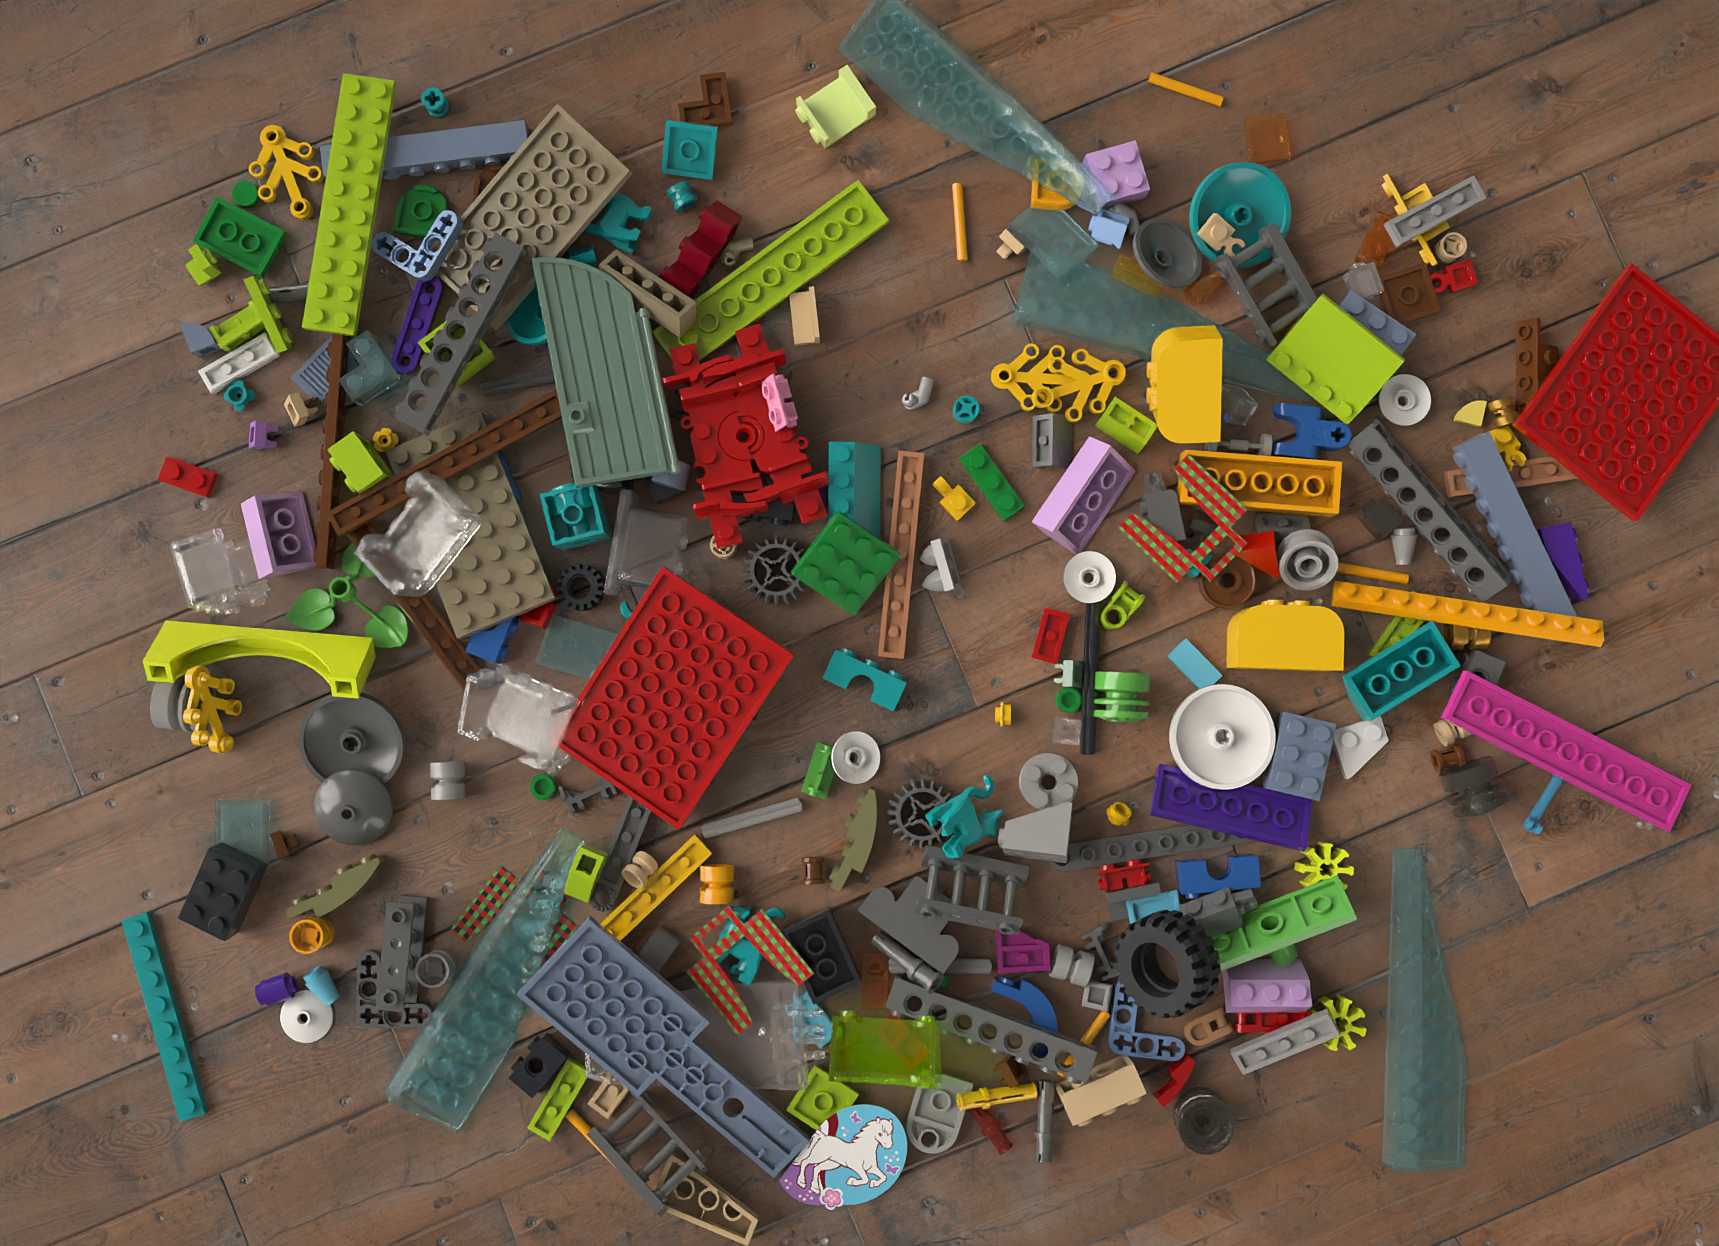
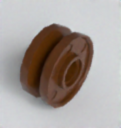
M1227 553L1213 557L1205 566L1211 570ZM1237 556L1211 581L1201 572L1198 576L1199 592L1205 601L1214 607L1223 609L1236 607L1247 601L1254 592L1256 576L1251 564ZM1223 574H1227L1232 578L1233 582L1230 588H1226L1221 584Z

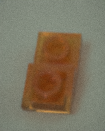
M1379 210L1377 211L1356 254L1355 262L1376 272L1381 268L1388 248L1393 243L1384 224L1394 217Z
M863 953L861 1009L887 1010L885 1006L888 991L889 957L885 954Z

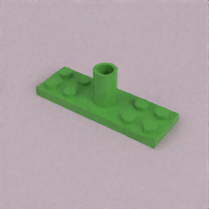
M1336 875L1258 905V907L1241 915L1243 920L1241 927L1213 937L1212 939L1215 942L1213 947L1215 950H1218L1220 959L1217 960V963L1221 965V971L1270 953L1275 964L1286 966L1293 963L1298 956L1294 943L1355 921L1357 917L1339 877Z

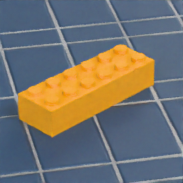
M1184 450L1180 453L1179 463L1189 454L1231 493L1247 511L1332 517L1339 514L1342 462ZM1178 476L1177 497L1179 505L1201 507Z

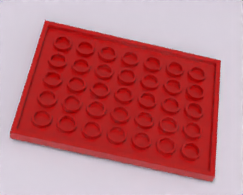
M1631 263L1622 271L1512 426L1631 521H1638L1719 406V333Z
M662 566L550 742L680 830L795 654L667 567Z

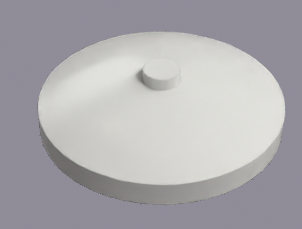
M1226 684L1201 688L1185 698L1176 709L1169 730L1171 752L1179 768L1196 783L1213 789H1234L1255 780L1268 766L1274 753L1276 741L1274 723L1265 705L1249 691Z

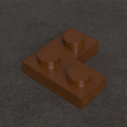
M719 72L700 75L703 100L679 103L680 121L718 127L733 125L726 73Z

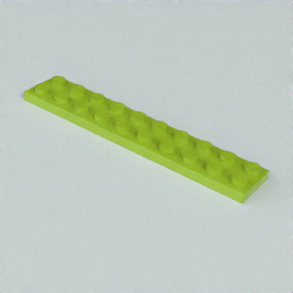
M343 73L302 328L305 330L357 336L397 84L394 80Z
M857 180L694 300L697 302V322L681 338L661 325L652 333L670 358V348L695 343L699 362H702L736 336L735 331L749 327L787 299L790 294L795 293L887 225L889 219L860 181Z

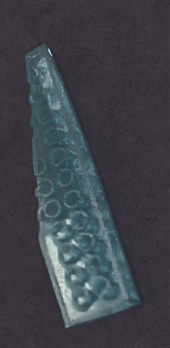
M1393 848L1383 1163L1392 1171L1406 1172L1463 1168L1466 1059L1421 849Z

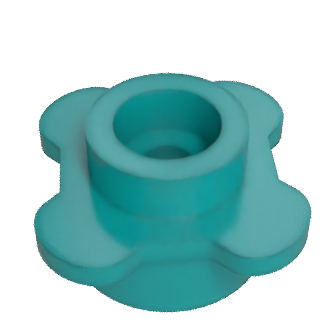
M237 380L224 393V399L232 403L237 411H243L246 408V404L250 400L255 399V392L247 389L243 381ZM239 393L242 395L241 398L237 397Z

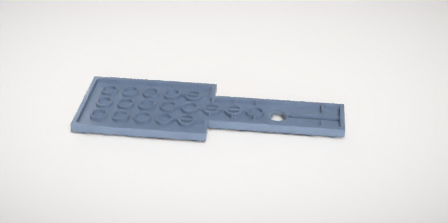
M589 916L518 991L517 996L637 1097L657 1079L773 1178L810 1142V1138L805 1132L695 1040L700 1032L710 1023V1018L593 917ZM730 1098H737L743 1103L744 1109L740 1114L732 1113L729 1115L723 1109L724 1102Z

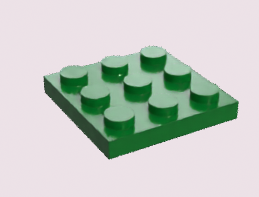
M838 510L791 573L854 616L897 562L901 554Z

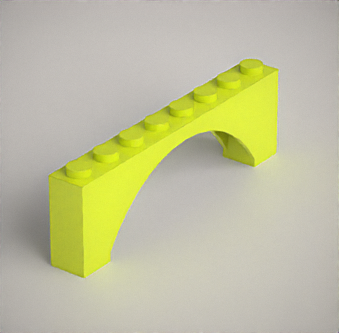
M165 621L144 657L143 665L148 681L174 683L177 678L186 674L188 669L198 665L204 666L216 661L241 656L266 655L283 657L305 664L318 672L330 684L332 696L359 699L376 655L373 638Z

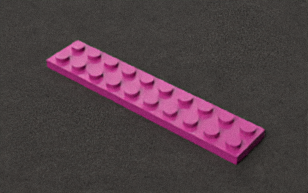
M1469 671L1462 672L1441 716L1442 719L1667 832L1671 831L1692 786Z

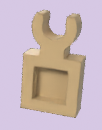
M1213 213L1197 233L1214 250L1219 251L1223 247L1224 254L1227 253L1229 258L1235 256L1232 252L1234 244L1239 248H1244L1245 246L1241 239L1231 237L1235 229L1217 213Z

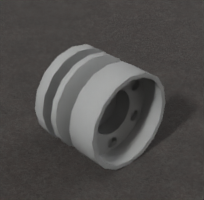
M184 676L177 678L174 683H155L151 695L150 715L152 723L156 728L176 730L181 727L182 730L187 732L195 731L196 725L185 723L183 720V714L187 709L191 688H188L185 684ZM208 687L211 696L216 697V689ZM199 699L197 709H200L201 699ZM209 720L207 721L206 730L210 727Z

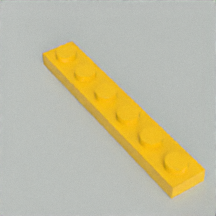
M695 834L648 878L642 888L636 889L601 925L621 941L713 852Z

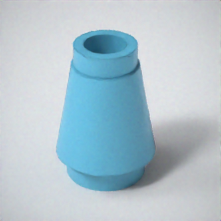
M319 965L303 977L306 981L305 986L325 1002L327 1006L340 997L327 968L324 969Z

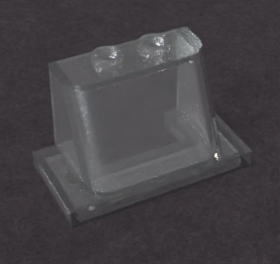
M621 489L604 594L621 598L623 586L648 589L662 566L681 576L684 561L680 560L681 550H686L688 535H684L687 520L685 516L638 507V496L633 491Z

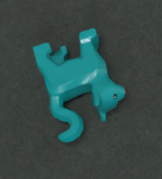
M616 193L606 204L607 208L597 224L590 223L584 231L611 242L619 250L633 256L638 247V244L634 241H637L642 232L637 228L627 229V224L630 219L649 223L654 211L649 206L640 208L627 196Z
M983 776L984 789L970 786L961 795L953 797L947 803L935 807L925 815L930 826L938 824V820L943 824L942 836H949L954 831L952 838L942 846L947 858L962 857L963 849L966 846L978 843L985 835L990 837L997 836L998 818L1003 814V810L993 812L983 808L977 816L971 800L972 797L981 800L986 799L993 793L995 785L991 776Z
M739 905L730 906L744 924L750 919L753 906L750 905L748 908ZM773 907L765 912L771 920L773 918H786V913L780 908ZM729 917L726 918V925L719 935L718 942L736 928ZM744 936L718 957L716 961L720 964L729 953L739 958V963L734 964L730 972L740 975L738 980L750 986L759 970L763 955Z

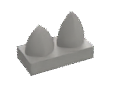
M949 538L931 541V545L924 549L919 560L927 565L938 566V569L926 577L922 587L932 591H953L963 588Z

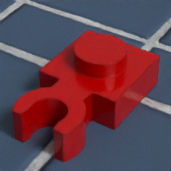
M1470 259L1446 266L1442 269L1444 275L1434 273L1430 276L1431 281L1436 280L1439 282V288L1434 289L1436 294L1444 291L1446 287L1449 288L1450 293L1478 284Z
M552 585L555 597H557L559 592H557L556 586ZM549 602L523 613L520 620L526 624L546 630L556 606Z

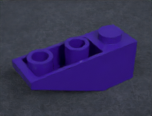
M1571 522L1537 529L1536 531L1565 592L1573 601L1589 599V584L1584 578L1582 571L1583 558L1578 553L1576 545L1578 539L1577 532L1572 528Z

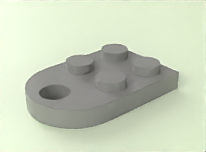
M925 1066L922 1067L906 1121L908 1137L916 1148L926 1153H940L953 1145L957 1139L965 1110L960 1111L958 1108L957 1094L971 1092L973 1087L972 1081ZM925 1132H933L936 1135V1141L933 1144L926 1145L921 1141V1137Z

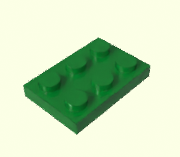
M216 196L192 242L205 249L208 248L212 253L264 278L288 233Z

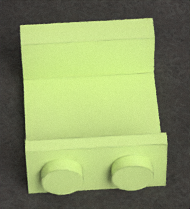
M848 65L839 70L838 79L803 101L801 96L796 98L797 109H795L797 116L802 123H808L811 127L809 132L817 144L821 142L825 149L876 115L875 104Z

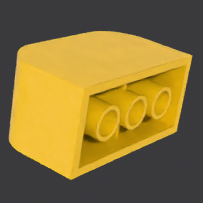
M1215 325L1170 328L1161 333L1153 344L1151 362H1147V378H1149L1151 386L1146 391L1147 403H1149L1150 411L1153 412L1161 434L1172 442H1220L1223 338Z
M1267 600L1261 602V605L1240 610L1231 618L1228 624L1226 668L1344 671V627L1339 616L1329 608L1310 606V601L1287 602V605H1283L1284 600Z

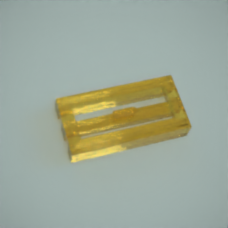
M1120 254L1110 275L1157 298L1163 286L1149 278L1137 261Z

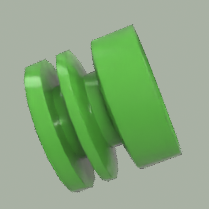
M1095 672V689L1106 692V697L1094 699V703L1106 704V710H1094V716L1117 722H1135L1149 719V712H1137L1138 706H1150L1149 701L1138 699V693L1150 692L1151 674Z

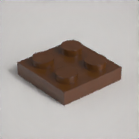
M1426 263L1374 279L1384 313L1401 324L1441 312Z

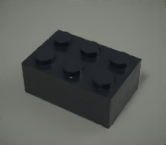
M223 842L208 848L178 919L220 940L227 941L239 932L268 864Z
M830 906L782 927L781 933L814 972L812 976L803 982L813 1005L862 983V977Z

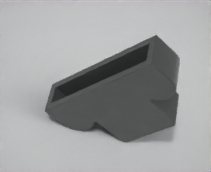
M915 877L898 901H894V895L889 889L885 887L874 889L858 909V912L926 961L938 972L944 974L957 956L959 945L954 937L940 935V932L949 920L940 918L928 919L914 913L918 898L926 897L927 882L920 877ZM939 885L936 901L951 904L952 901L944 896L947 891Z

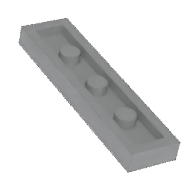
M1472 176L1386 222L1384 227L1395 246L1398 247L1482 202L1487 197L1475 176Z
M1325 1009L1231 1048V1055L1242 1074L1245 1075L1340 1036V1031L1328 1009Z

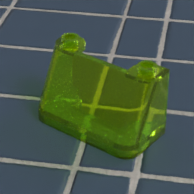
M841 1010V1016H832L829 1064L830 1082L847 1081L910 1087L920 1086L924 1089L941 1088L940 1022H935V1016H919V1021L856 1017L857 1011Z

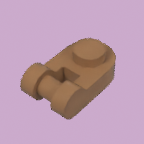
M1223 1005L1215 1006L1209 1011L1187 1021L1184 1026V1035L1191 1044L1196 1046L1205 1045L1233 1031L1231 1023L1227 1022L1224 1016L1226 1012ZM1215 1020L1217 1027L1211 1029L1208 1022Z

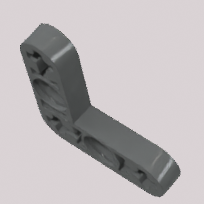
M373 949L362 953L357 960L356 1017L361 1026L366 1028H422L434 1020L435 1009L428 1002H405L404 1012H402L403 1017L399 1022L391 1020L389 1016L390 1011L376 1010L381 953ZM371 955L372 960H376V964L371 968V974L377 973V976L364 977V974L370 972V966L365 964V960ZM367 981L375 983L377 987L375 995L370 996L364 992V984ZM371 1008V1013H381L383 1011V1016H376L369 1021V1017L364 1016V1013ZM421 1008H423L424 1013H428V1017L421 1021L419 1016L409 1018V1013H417Z

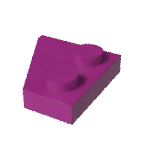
M995 930L998 973L1051 970L1048 942L1019 930L1018 934L1011 935L1002 934L999 930Z

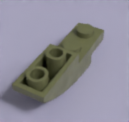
M871 787L868 792L862 791L856 802L860 806L856 815L851 813L844 825L848 829L846 835L854 839L853 843L847 842L841 853V856L845 857L841 866L835 865L829 876V879L832 880L830 887L839 892L851 869L862 873L873 845L877 821V803L875 790Z
M375 854L360 859L361 865L352 868V865L349 864L337 869V875L329 878L331 884L317 889L316 896L308 899L306 894L292 900L293 906L285 909L288 918L290 919L314 909L316 917L319 918L348 903L373 881L387 861L386 856L377 858Z

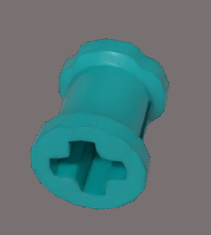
M430 87L422 93L421 102L432 117L443 118L448 114L450 109L449 102L438 88Z

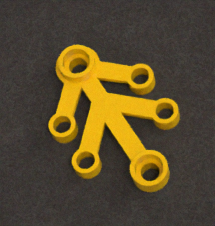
M269 125L260 134V141L263 145L257 161L249 165L250 174L256 179H262L267 174L266 166L274 153L276 163L266 185H262L258 189V196L265 202L274 201L276 189L283 176L292 199L290 205L291 213L297 219L306 221L312 217L314 208L308 200L302 197L293 172L307 177L315 184L323 180V172L317 166L308 167L287 158L284 149L297 153L304 160L312 159L315 151L306 142L297 143L288 139L281 127ZM272 134H276L275 140L269 141V137ZM309 148V153L302 155V150ZM260 166L261 172L255 174V168ZM314 171L319 172L316 178H311V174ZM266 190L271 191L268 197L263 195ZM299 204H304L302 211L296 210Z
M1032 343L1027 344L1023 353L1012 363L999 364L991 372L993 385L998 389H1008L1020 402V406L1024 411H1032L1035 405L1033 404L1032 407L1024 405V400H1032V395H1026L1017 383H1027L1034 391L1042 387L1043 384L1064 385L1075 380L1064 374L1043 373L1048 369L1049 361L1055 358L1052 355L1053 350H1059L1061 352L1060 357L1063 359L1065 350L1060 345L1052 346L1048 355L1029 372L1017 371L1028 360L1031 361L1037 358L1039 348ZM1028 348H1033L1036 354L1034 356H1029L1026 353V350ZM1006 372L1009 378L1001 380L999 374ZM1039 393L1038 396L1044 402L1045 396ZM1060 398L1054 399L1058 402V408L1046 407L1049 412L1056 413L1061 409L1062 401Z
M1078 349L1072 354L1073 363L1076 365L1086 364L1098 371V373L1088 375L1065 363L1061 357H1055L1048 363L1050 372L1055 374L1060 372L1075 381L1053 389L1046 386L1039 387L1032 393V402L1038 408H1046L1053 403L1054 399L1079 391L1072 407L1065 411L1066 420L1076 422L1082 417V409L1093 385L1103 382L1097 398L1091 400L1088 405L1091 413H1102L1106 408L1105 402L1112 387L1119 385L1125 379L1126 369L1120 361L1109 360L1105 363L1089 355L1085 349ZM1078 352L1084 355L1083 361L1077 359ZM1054 361H1058L1060 363L1059 370L1053 367ZM1110 369H1113L1116 372V376L1114 378L1109 376ZM1039 393L1045 396L1044 403L1038 401ZM1095 401L1099 402L1101 405L1099 411L1094 409L1093 405ZM1071 410H1075L1077 412L1076 419L1071 418Z
M198 665L192 667L185 674V684L188 688H191L187 709L183 714L185 723L196 725L191 741L194 745L206 746L209 742V749L215 753L224 754L229 752L233 748L234 740L228 733L224 732L216 709L223 710L228 715L237 716L241 713L242 703L239 700H224L213 697L208 687L216 688L222 694H231L235 683L229 678L218 679L211 677L209 670L205 666ZM199 699H201L200 709H197ZM208 720L213 731L211 737L209 732L206 731Z

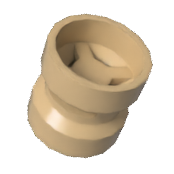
M1449 233L1435 244L1433 254L1439 263L1450 264L1466 252L1467 241L1459 233Z
M714 536L710 540L711 551L720 559H730L737 552L738 545L717 550Z
M1440 720L1433 725L1438 739L1446 747L1453 744L1457 738L1464 739L1471 735L1470 732L1448 721Z
M639 851L632 858V863L626 865L621 874L627 883L640 889L646 884L647 877L653 875L657 870L658 864L652 856Z

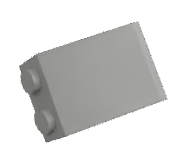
M1066 802L1005 821V828L999 829L998 836L999 848L1003 849L1004 856L1067 863L1073 814L1072 803Z

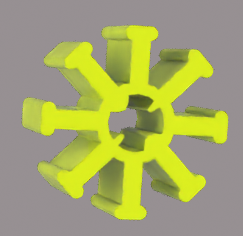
M1323 841L1317 842V845H1319L1318 855L1314 852V848L1308 846L1304 852L1300 851L1311 860L1310 864L1295 862V871L1305 873V871L1311 872L1304 880L1299 881L1304 888L1334 877L1338 873H1345L1351 876L1354 874V867L1343 864V866L1337 865L1345 857H1349V854L1344 849L1337 847L1331 854L1333 844ZM1322 864L1328 865V867H1325L1328 869L1325 874L1320 872L1323 870L1320 868ZM1340 880V882H1341V884H1342V886H1343V888H1344V890H1345V889L1348 887V885H1347V884H1344V883Z
M1339 994L1336 995L1335 1008L1332 1004L1333 1000L1324 995L1318 998L1324 1009H1328L1335 1023L1336 1018L1340 1019L1338 1021L1340 1036L1322 1044L1330 1050L1337 1051V1044L1340 1038V1043L1348 1050L1355 1048L1356 1044L1352 1042L1348 1033L1352 1031L1362 1037L1365 1036L1367 1031L1365 1027L1358 1023H1351L1360 1017L1365 1018L1363 1010L1355 1005L1348 1009L1352 1001ZM1312 1008L1309 1009V1016L1318 1013Z

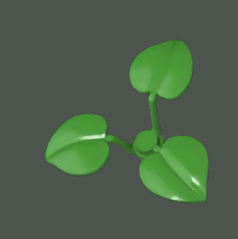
M352 543L342 557V569L345 573L355 576L333 579L329 585L330 594L319 588L305 591L285 615L290 622L302 629L321 631L328 628L335 620V613L332 607L336 606L337 598L342 602L353 601L373 617L366 624L365 635L366 637L373 638L374 646L378 648L402 647L406 643L409 633L407 619L398 608L386 605L376 614L356 598L357 589L352 581L358 580L360 575L365 578H373L376 574Z

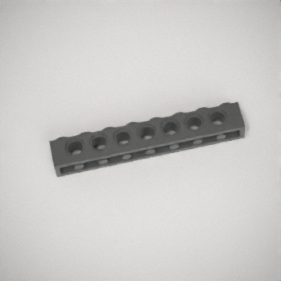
M496 232L492 238H488L485 242L482 258L473 264L470 280L460 288L457 304L448 310L445 317L447 321L445 326L435 334L433 348L430 353L427 352L423 356L420 363L421 370L417 376L411 378L407 387L409 392L405 399H401L395 408V413L397 414L394 418L426 436H429L528 254L523 246ZM503 260L501 268L497 270L491 269L493 261ZM482 283H490V289L487 292L480 293L478 291ZM469 306H478L475 315H466V310ZM458 328H464L465 335L460 339H454V332ZM446 351H452V359L448 362H442V354ZM439 374V382L433 386L429 385L430 376ZM420 397H427L426 406L422 409H417V400Z
M1377 418L1350 439L1347 445L1352 456L1362 461L1366 466L1367 473L1373 479H1377L1380 482L1384 493L1389 498H1393L1399 505L1401 513L1415 523L1418 533L1432 543L1435 553L1441 558L1444 557L1449 563L1452 573L1458 578L1461 577L1467 584V589L1473 597H1478L1481 602H1484L1508 586L1512 579L1510 573ZM1371 448L1379 449L1382 453V456H1375L1372 453ZM1388 468H1395L1399 476H1392ZM1405 488H1412L1416 496L1408 495L1405 492ZM1422 508H1429L1433 515H1425L1422 512ZM1438 528H1446L1450 535L1441 534ZM1455 548H1463L1467 555L1458 554ZM1472 568L1482 569L1484 575H1477L1473 572Z
M900 974L894 979L885 1008L891 1010L890 1013L900 1018L912 1017L916 1019L915 1023L928 1028L931 1025L941 1028L940 1032L947 1036L955 1037V1034L965 1037V1042L971 1045L980 1046V1044L989 1046L990 1051L995 1054L1005 1056V1053L1016 1056L1015 1060L1019 1063L1030 1065L1032 1062L1040 1065L1042 1071L1055 1075L1056 1072L1064 1074L1068 1081L1076 1084L1088 1082L1098 1052L1097 1047L938 988L933 993L928 994L925 991V987L916 980L912 981ZM911 996H917L921 999L922 1007L920 1009H915L911 1006ZM936 1005H942L946 1008L947 1016L945 1018L936 1016L934 1012ZM963 1014L968 1015L972 1019V1026L963 1027L959 1022V1016ZM993 1024L997 1028V1035L994 1037L986 1035L984 1025ZM1012 1033L1019 1034L1023 1040L1022 1045H1012L1009 1041V1035ZM1036 1043H1044L1048 1048V1053L1046 1055H1038L1034 1050V1045ZM1063 1052H1068L1073 1056L1074 1062L1070 1065H1065L1060 1061L1059 1055Z

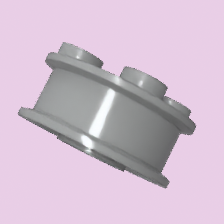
M1303 529L1292 532L1278 546L1277 556L1280 574L1285 583L1292 588L1298 590L1318 589L1330 582L1337 572L1338 557L1333 543L1327 535L1318 530Z
M1042 753L1033 756L1024 764L1019 775V787L1023 797L1029 804L1039 810H1044L1066 802L1070 803L1077 792L1078 777L1074 767L1067 759L1053 753ZM1050 774L1055 778V785L1051 789H1044L1041 785V780L1045 775Z

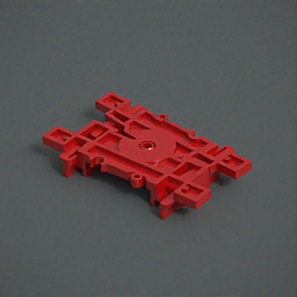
M759 323L735 331L742 356L733 359L731 355H725L700 365L695 343L670 348L676 375L663 378L665 388L691 382V386L679 389L684 412L689 415L681 419V427L684 431L692 430L690 437L696 459L693 469L701 468L705 471L703 478L696 479L697 484L702 486L705 500L696 502L693 505V509L698 519L710 517L717 550L743 544L737 518L769 511L767 503L779 497L783 506L795 502L803 526L828 518L818 488L827 486L829 483L827 471L802 479V474L812 471L808 456L801 453L807 450L808 440L805 437L795 439L798 434L796 426L787 428L786 425L778 432H775L774 424L770 421V410L767 400L762 393V381L771 374L779 375L776 368L786 364L784 349L769 352ZM789 399V400L784 401V402H785V403H789V402H792V400ZM742 433H747L749 439L743 442L739 439V436ZM800 442L805 443L803 446L799 445ZM755 460L761 473L769 474L773 485L763 488L760 472L753 473L750 461ZM743 493L746 503H733L731 494Z

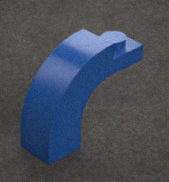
M1001 976L1000 979L993 977L990 985L991 991L1022 1003L1029 1010L1032 1024L1058 1033L1054 1009L1045 994L1034 983L1021 977L1018 986H1015L1016 981ZM1036 1043L1034 1045V1050L1038 1055H1046L1048 1053V1048L1044 1043Z

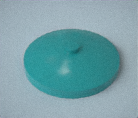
M1250 162L1224 165L1211 172L1201 182L1193 196L1189 213L1191 234L1199 250L1216 264L1217 262L1214 258L1224 254L1223 247L1216 251L1197 235L1213 213H1217L1235 229L1231 235L1232 238L1241 239L1245 243L1244 248H1239L1236 244L1232 246V252L1235 255L1259 241L1260 235L1258 230L1272 223L1276 224L1285 239L1291 221V204L1287 190L1276 174L1262 165ZM1264 249L1236 268L1258 265L1270 258L1271 254L1269 250Z

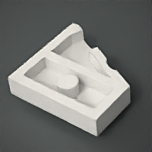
M1381 716L1372 721H1360L1335 729L1332 744L1344 779L1351 778L1389 741Z

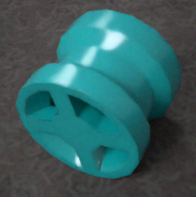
M688 181L677 183L666 193L668 198L675 203L674 209L677 213L690 209L699 201L696 194H692L690 190L691 185Z
M969 395L959 397L953 407L954 418L962 424L972 423L979 413L978 401Z

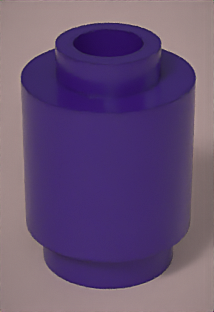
M286 972L262 980L259 985L255 986V995L260 1005L267 1004L271 1006L294 998L295 991L298 990V983L294 976H290Z

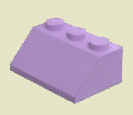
M302 491L256 495L241 503L259 579L284 576L316 567V563L313 560V551L316 545Z
M1252 959L1223 970L1226 1012H1306L1312 1007L1310 980L1301 959H1296L1293 963L1286 966L1277 965L1272 959Z

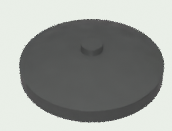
M362 692L359 699L334 697L332 694L322 698L304 716L298 734V745L302 760L314 777L322 783L338 771L359 769L375 775L385 784L396 773L405 754V734L396 714L381 700Z

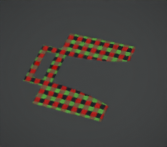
M533 862L519 880L499 866L450 930L463 941H468L486 927L518 892L549 915L530 942L514 975L513 980L523 987L577 930L578 926L560 913L572 897L564 893L565 886ZM534 873L563 895L556 905L527 884V881Z

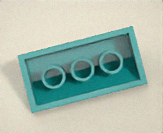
M829 442L828 522L839 510L880 538L881 446L859 442Z
M1430 621L1347 672L1342 677L1348 698L1363 721H1372L1460 667V664L1434 622Z

